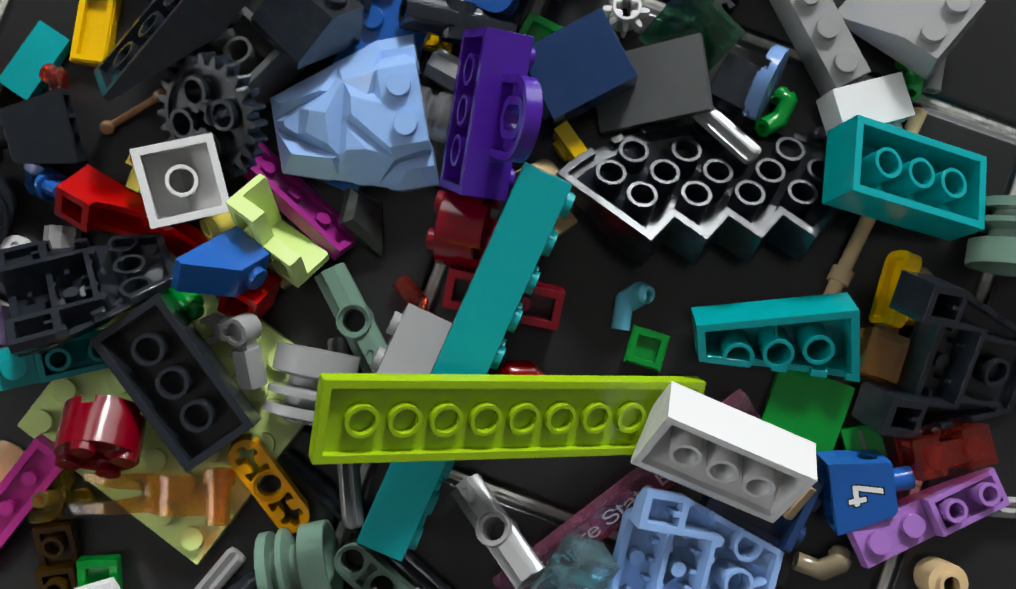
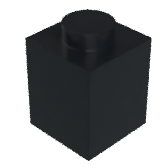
M728 52L710 84L713 106L726 118L728 116L735 118L743 109L752 82L761 68Z

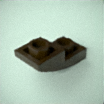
M76 518L38 523L32 529L40 566L34 572L38 589L77 588L76 561L82 555Z

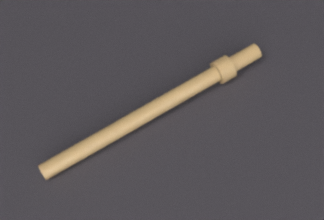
M914 107L915 116L907 120L903 129L918 134L928 112L922 108ZM861 215L838 264L832 265L826 278L829 283L823 294L841 293L843 288L849 287L855 274L852 269L876 219Z

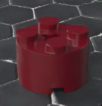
M439 190L434 204V211L438 213L435 228L431 227L426 237V250L433 252L435 262L437 264L476 271L498 220L491 219L492 209L499 210V201L461 195L450 190Z
M95 395L94 402H81L82 396L68 399L63 407L53 453L56 456L55 466L65 470H77L79 468L93 470L98 477L116 479L121 476V471L134 468L139 464L147 419L144 415L140 414V410L134 402L109 395Z

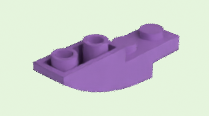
M988 467L897 500L898 512L895 516L846 534L860 565L869 569L935 535L945 537L1011 503L995 469Z

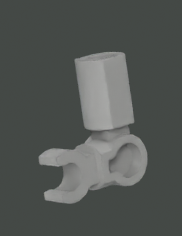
M245 312L237 316L224 317L219 313H212L199 319L200 324H208L213 329V335L204 338L208 345H215L222 341L234 346L235 349L232 350V357L239 389L253 390L267 384L268 380L261 345H257L256 339L261 336L262 324L255 314Z

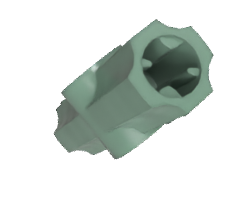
M342 262L322 271L314 278L336 319L337 329L345 336L354 356L361 357L360 367L363 373H374L375 371L369 368L378 347L386 349L387 343L375 322L373 312L367 307L345 262ZM356 309L361 311L365 317V325L357 332L351 330L346 322L348 314Z

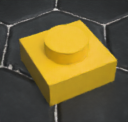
M567 120L554 129L553 139L555 142L552 143V147L563 162L567 160L572 161L575 157L588 150Z

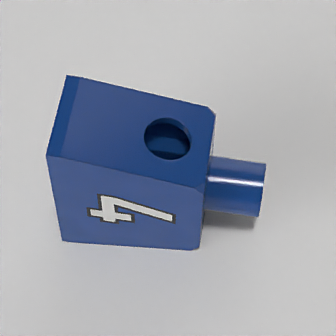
M877 450L816 452L818 479L824 482L821 490L824 492L822 500L824 520L837 535H844L895 516L898 512L896 492L916 487L915 476L910 466L893 468L891 461Z

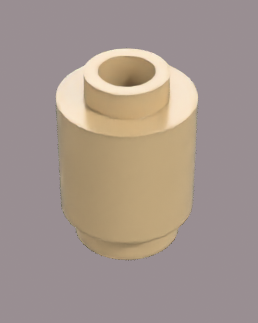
M936 556L925 557L914 568L913 577L918 589H968V578L963 569Z

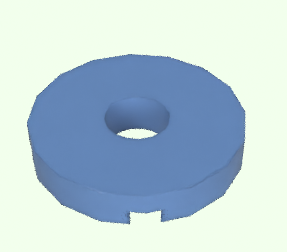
M778 44L771 47L766 55V59L770 60L769 65H765L757 72L744 103V117L754 121L761 117L782 76L790 49Z

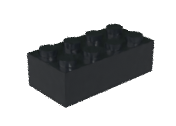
M170 292L155 294L89 340L186 473L251 429L262 419Z

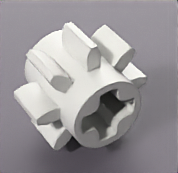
M608 0L612 6H603L602 9L606 17H610L609 22L612 28L621 32L622 38H625L626 33L632 29L637 33L641 32L643 24L639 19H646L650 12V9L642 7L641 3L643 0ZM621 8L627 9L628 15L630 16H623V11L621 10Z

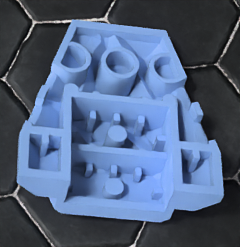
M414 34L377 40L270 98L283 174L326 181H343L366 187L367 185L383 187L399 192L439 186L435 153L430 143L419 79L421 71Z
M644 487L635 497L633 507L627 508L623 512L605 589H775L784 552L682 493Z

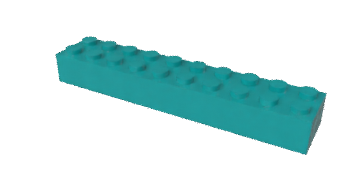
M524 162L430 374H487L489 368L498 369L506 351L504 346L507 339L503 337L506 331L514 333L523 313V303L520 302L523 293L531 295L541 272H539L540 267L536 266L541 255L546 257L550 255L558 237L557 230L553 229L558 216L562 218L567 217L576 195L570 192L572 184L569 181ZM455 460L391 462L356 543L402 562L407 548L415 551L424 530L423 525L427 514H432L440 495L439 489L443 479L447 480Z

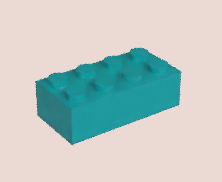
M856 115L827 131L822 204L952 241L985 230L987 157L861 115Z

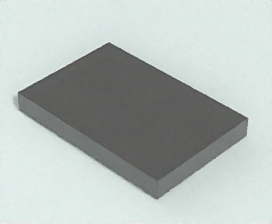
M697 33L625 51L638 75L636 86L596 106L599 130L603 135L714 111L702 34Z

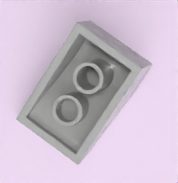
M846 0L839 7L838 11L851 32L927 80L973 26L986 1Z

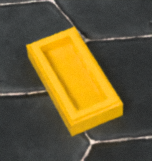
M79 0L69 57L72 63L98 67L113 49L122 0Z

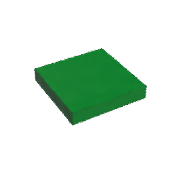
M787 370L786 373L776 372L759 419L816 443V452L833 451L856 388L828 377L810 376L809 372Z

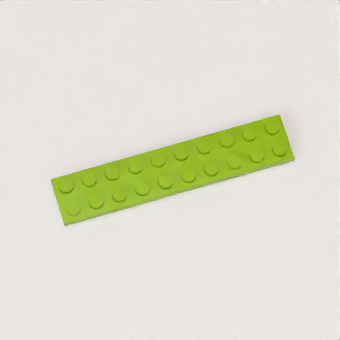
M319 373L308 457L312 465L633 455L654 403L671 381L701 394H704L706 382L698 376Z

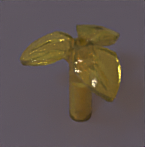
M63 469L51 485L54 490L37 492L33 495L32 504L34 508L29 513L28 522L31 524H46L60 518L64 509V503L68 504L70 510L75 515L84 516L91 514L96 508L95 497L87 488H80L71 492L70 488L76 479V475L73 470Z

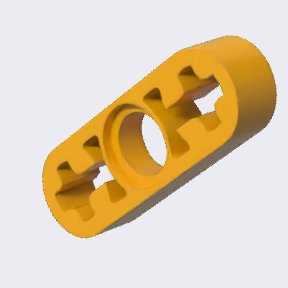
M242 434L233 440L228 452V462L231 468L278 529L289 528L291 533H296L300 524L309 522V504L258 436ZM242 446L246 450L256 449L254 451V461L259 468L255 470L253 475H250L253 472V464L247 457L238 458L240 447ZM265 475H274L280 479L281 485L276 491L268 493L259 488L258 481ZM284 496L285 502L290 509L296 510L300 508L298 510L299 518L294 519L292 516L284 518L285 507L280 501Z

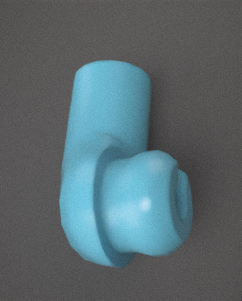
M635 282L616 295L611 329L630 331L632 312L645 304H650L655 298V290L652 285L644 282Z

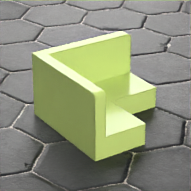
M262 174L254 177L225 202L235 226L241 228L271 253L268 266L297 288L329 260L327 251L281 218L268 179Z

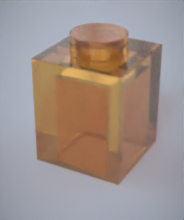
M876 322L875 327L860 328V375L878 382L897 384L911 339L898 335L899 328Z

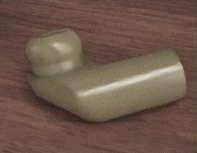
M842 545L832 546L828 550L829 555L820 559L797 551L793 556L791 569L819 580H828L849 570L852 561L849 559L851 554Z

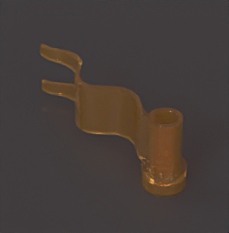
M231 467L204 468L203 476H164L153 473L121 474L116 479H105L98 477L95 473H84L83 481L107 488L145 491V495L115 501L82 504V513L100 515L151 513L167 517L206 516V525L208 526L229 525L231 486L236 484V473Z

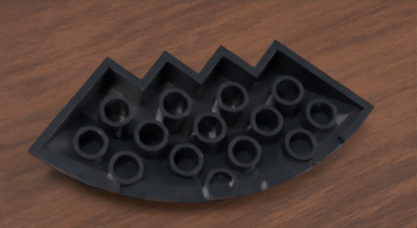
M694 121V124L669 126L668 122L641 127L639 133L625 137L622 134L610 138L608 144L595 150L592 148L588 149L556 173V176L572 184L570 192L576 195L574 201L606 240L639 266H642L663 243L693 265H696L716 242L748 264L767 241L800 263L842 211V209L822 204L825 149L807 143V137L798 133H794L793 137L774 132L767 137H761L755 130V123L745 121L742 126L737 127L761 148L759 156L751 164H743L697 121Z

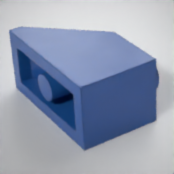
M235 226L176 258L171 287L178 292L236 298L249 289L254 290L262 285L268 275L267 267L271 253L241 228Z

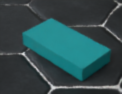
M39 20L0 75V83L25 100L40 95L70 53L72 41Z

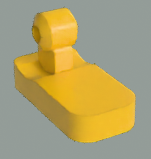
M907 250L892 251L888 254L869 315L871 323L886 328H901L904 325H915L916 320L890 308L889 305L901 271L906 270L920 273L922 266L921 256Z

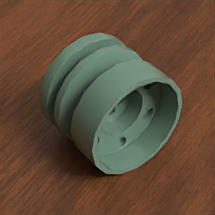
M1016 195L986 196L985 230L980 232L986 233L988 236L968 239L964 265L969 269L983 273L1016 277Z
M323 519L300 524L297 529L296 541L289 528L278 529L276 535L273 531L259 533L254 547V569L257 588L344 589V579L339 576L334 566V558L339 550V545L330 521Z

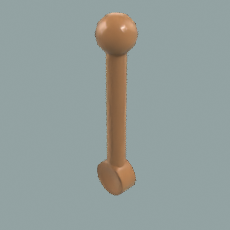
M160 88L153 93V96L115 119L102 121L99 126L100 131L105 135L112 134L118 125L156 102H162L157 96L158 94L167 93L165 88Z

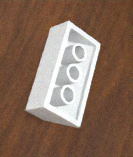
M671 381L654 403L631 457V464L771 523H774L817 482L816 443Z

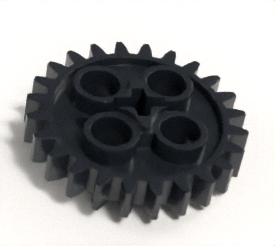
M213 51L189 54L186 58L177 61L176 67L167 68L170 79H164L160 82L167 91V93L158 94L157 96L160 101L165 103V108L157 110L159 115L166 117L167 121L160 128L170 132L171 136L167 141L212 133L224 181L247 174L248 168L257 165L254 157L264 154L257 143L268 140L260 132V127L268 125V121L259 117V112L264 110L266 106L262 103H256L254 99L260 90L259 88L249 89L248 84L251 75H239L240 63L229 64L227 55L216 56Z

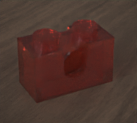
M964 422L955 424L953 428L946 430L934 429L925 431L922 436L915 438L900 437L894 439L901 467L910 466L915 480L918 481L949 475L947 469L950 468L976 469L999 463L989 424ZM946 437L954 438L952 440L940 442L939 440L940 438Z

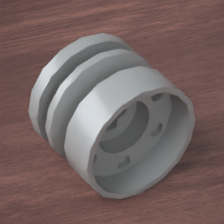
M277 342L272 368L288 374L289 379L288 382L268 384V390L283 394L285 398L284 400L265 399L263 409L277 414L287 421L312 426L319 373H358L361 357L303 345Z

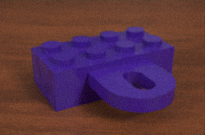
M491 27L463 30L439 186L461 195L506 201L507 193L512 190L515 181V171L512 168V163H523L530 156L541 125L543 111L541 85L537 78L527 76L535 63L536 50L532 47L534 36Z

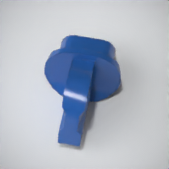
M24 164V185L27 191L40 199L54 201L56 186L68 177L45 164Z

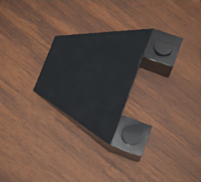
M902 270L889 307L916 320L894 383L863 380L851 415L880 435L915 438L922 436L923 430L935 427L940 430L953 428V423L968 420L974 423L1012 413L1016 404V325L997 314V311L983 304L973 294L961 287L933 275Z

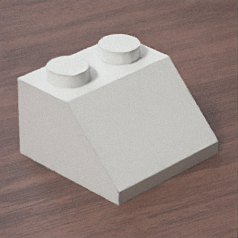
M212 133L129 149L151 229L229 212L225 203L229 196Z

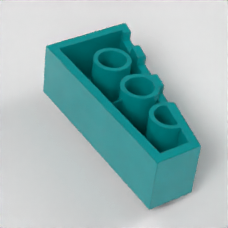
M847 292L691 307L693 342L699 362L745 368L755 365L770 367L771 371L786 373L787 370L809 372L810 376L826 378L827 375L844 377L846 381L860 382V310Z

